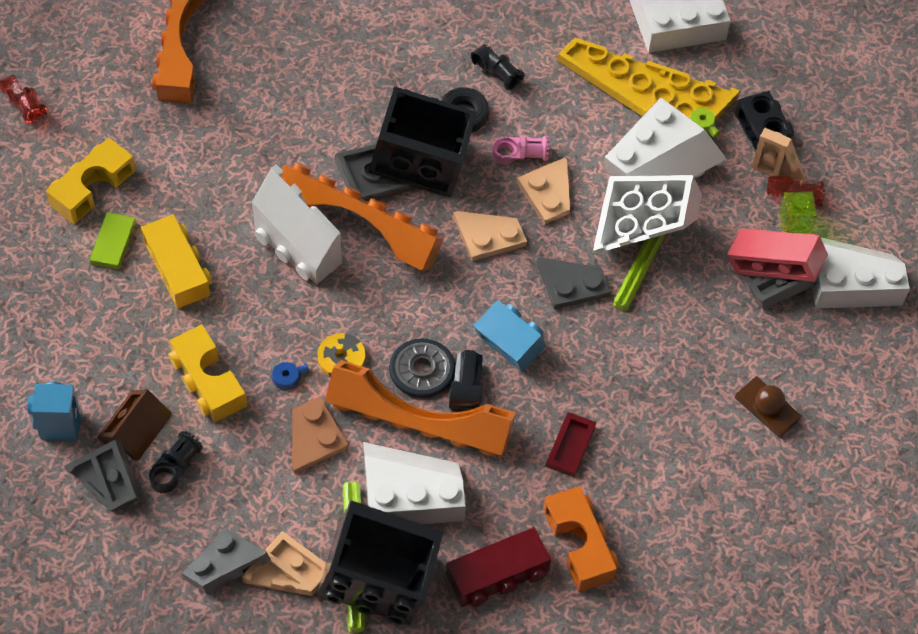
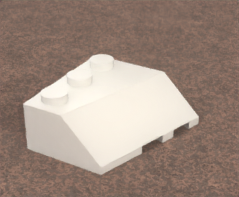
M630 0L648 53L727 39L731 20L723 0Z
M662 98L649 109L605 156L606 172L612 176L693 175L696 179L704 175L706 170L715 165L720 166L727 162L726 157L702 127Z
M275 164L270 169L252 201L255 237L262 245L266 246L269 244L273 247L276 255L282 262L287 263L289 261L293 264L301 278L304 280L310 279L317 285L342 264L341 233L316 206H311L310 208L307 206L305 199L301 195L302 191L295 183L290 187L281 178L282 169Z
M610 176L594 244V253L682 230L696 221L702 193L694 176Z
M821 237L828 257L816 279L817 284L811 286L815 309L903 306L910 290L905 263L893 254Z
M363 442L368 506L420 524L461 522L465 520L466 506L463 477L459 463Z

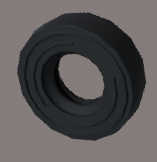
M458 87L447 92L441 100L454 105L468 104L473 107L474 111H477L472 132L482 128L488 119V102L484 95L475 89Z

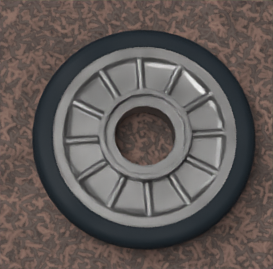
M420 338L403 343L394 351L389 362V373L393 383L402 392L414 397H431L443 392L451 384L455 376V361L451 352L441 343L431 339ZM419 362H425L430 365L431 369L426 373H418L415 371L414 366Z

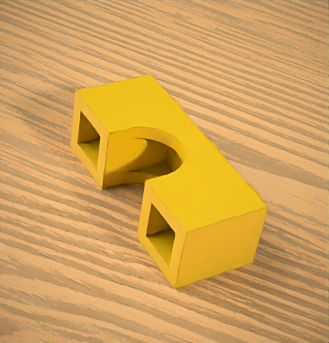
M108 137L104 142L96 145L84 159L76 162L64 176L51 183L46 190L49 205L71 223L75 224L95 207L92 192L87 187L93 182L105 181L114 188H117L136 171L133 155Z
M202 324L169 340L172 351L168 353L169 359L175 370L181 368L185 374L182 379L189 393L196 392L199 397L196 402L204 417L210 415L213 422L216 423L247 407L245 392L231 370L218 376H211L203 372L207 366L218 361V354L214 342Z

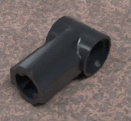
M464 350L461 353H457L454 381L451 382L449 409L472 410L480 407L482 392L480 380L483 355L478 354L474 350Z

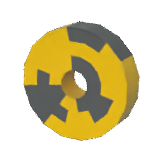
M346 333L327 337L321 342L317 351L318 365L322 372L331 377L333 367L340 360L364 366L366 362L365 348L362 342L355 336ZM340 353L347 355L344 359H338L336 356Z

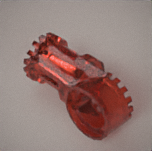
M13 74L1 79L0 88L3 94L7 93L10 100L9 103H13L15 107L21 109L26 123L32 124L34 120L37 122V119L41 120V118L45 117L44 115H47L48 110L44 104H40L37 100V93L34 88H21V85L18 84L19 81L16 80L17 78Z
M768 177L766 194L771 195L772 193V196L776 194V197H779V194H781V197L792 196L793 206H798L799 203L816 204L817 207L823 206L824 198L822 197H825V195L822 193L825 190L822 181H818L817 184H801L790 177Z

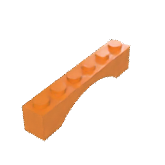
M170 0L172 7L166 11V25L168 27L167 30L162 31L161 35L163 51L157 54V68L159 70L158 74H153L152 89L157 91L158 100L192 103L196 82L194 66L183 50L182 35L193 12L206 0Z
M295 162L294 165H283L281 178L290 187L295 183L302 191L301 195L309 208L318 205H333L359 214L382 233L397 259L421 271L430 270L444 240L443 237L437 235L438 230L425 223L418 226L411 222V216L400 211H396L395 214L385 210L387 205L372 198L370 201L360 198L361 192L347 186L344 189L335 186L336 180L323 174L317 177L310 173L311 168L301 163Z
M340 360L332 369L325 402L333 404V407L337 410H354L362 413L363 417L370 420L383 419L390 421L391 425L396 428L408 429L410 427L420 430L422 435L429 438L443 437L449 439L450 443L455 446L467 447L469 445L479 448L481 453L488 456H497V454L502 455L504 453L516 416V412L489 404L462 412H435L421 409L391 393L376 378L370 368Z

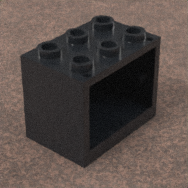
M394 86L368 173L451 198L463 165L477 111Z
M350 500L337 526L317 595L323 596L326 601L333 604L344 603L353 606L358 612L363 614H377L386 617L390 623L396 625H410L425 602L444 532Z

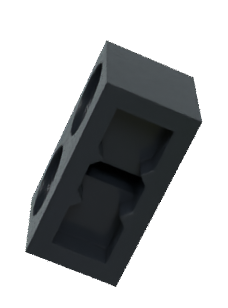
M769 90L738 100L735 116L755 152L764 128L779 132L792 139L794 136L793 126L789 121H786L779 102L774 100Z

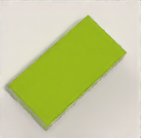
M110 212L106 213L90 257L91 265L116 270L120 269L136 224L135 217Z

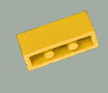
M174 214L141 226L143 241L177 309L210 296L209 285L213 284L207 268L201 269L198 263L201 262L199 252L195 245L190 247L187 241L190 238L184 223L178 224Z

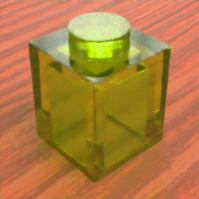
M813 192L783 193L778 210L783 232L811 233L817 217Z

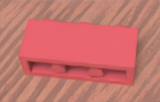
M740 229L727 256L734 271L741 275L815 282L828 257V253L820 235Z

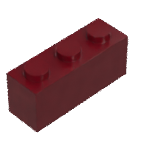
M535 527L447 562L446 576L461 607L469 604L471 607H477L485 603L490 595L498 592L501 595H505L514 591L519 583L527 580L534 583L543 579L550 570L551 558Z

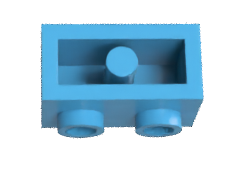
M497 300L473 327L482 340L523 372L546 347L542 337L544 332L534 322L530 321L527 324L520 318L522 316L521 313L511 304L505 306Z
M58 382L35 384L34 395L28 397L27 411L29 415L33 416V429H37L40 439L78 441L82 412L74 385H62Z

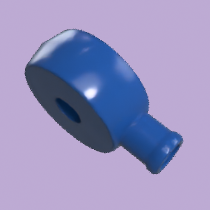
M282 362L274 367L271 378L277 388L290 390L297 386L301 375L308 374L310 371L307 364L296 367L293 363Z

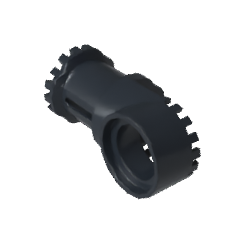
M484 44L471 52L473 64H478L483 69L482 73L488 71L493 77L497 76L504 83L506 90H512L515 88L514 85L518 86L517 83L521 84V81L524 80L525 72L516 69L510 63V58L507 55L498 56L495 54L493 49H490V46Z
M181 431L178 434L179 439L170 450H165L152 466V469L149 470L150 484L156 492L168 493L175 489L178 484V478L187 468V462L195 453L202 451V443L197 438L194 440L195 436L192 435L191 437L190 432ZM162 472L170 473L173 476L171 481L166 484L157 483L155 478Z

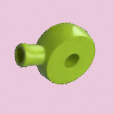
M698 108L691 113L689 119L702 127L713 138L718 137L720 131L714 127L715 115L712 111L706 108Z

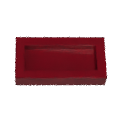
M567 412L545 467L575 478L597 422Z

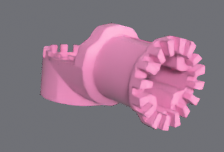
M520 135L519 138L500 137L493 144L492 157L495 162L502 165L511 164L515 160L524 161L525 158H542L543 161H548L549 151L547 150L549 148L547 146L550 145L549 137L526 138L524 135ZM508 148L512 151V154L503 156L497 150Z

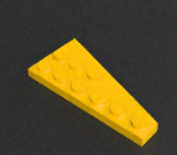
M574 38L558 54L557 61L642 117L662 98L688 118L695 109H709L715 115L716 122L737 100L740 94L738 89L731 88L729 91L717 87L716 82L706 80L704 83L690 78L688 73L650 61L645 64L633 60L634 56L625 53L623 56L608 52L606 47L578 38Z

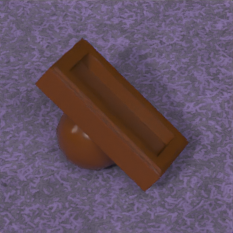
M757 376L735 395L737 401L779 438L801 419V415L786 402L785 394L780 388L766 385Z

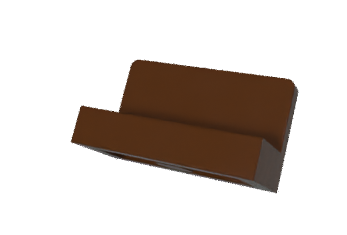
M148 389L132 390L97 438L104 444L113 440L121 441L125 453L132 459L139 460L170 418L171 411Z

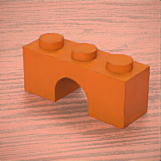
M577 486L545 497L543 510L554 536L574 533L581 537L585 543L582 548L569 552L567 567L578 592L614 581L616 571L619 568V562L613 550L609 551L605 543L607 536L602 523H597L593 513L595 510L590 496H585L581 486Z

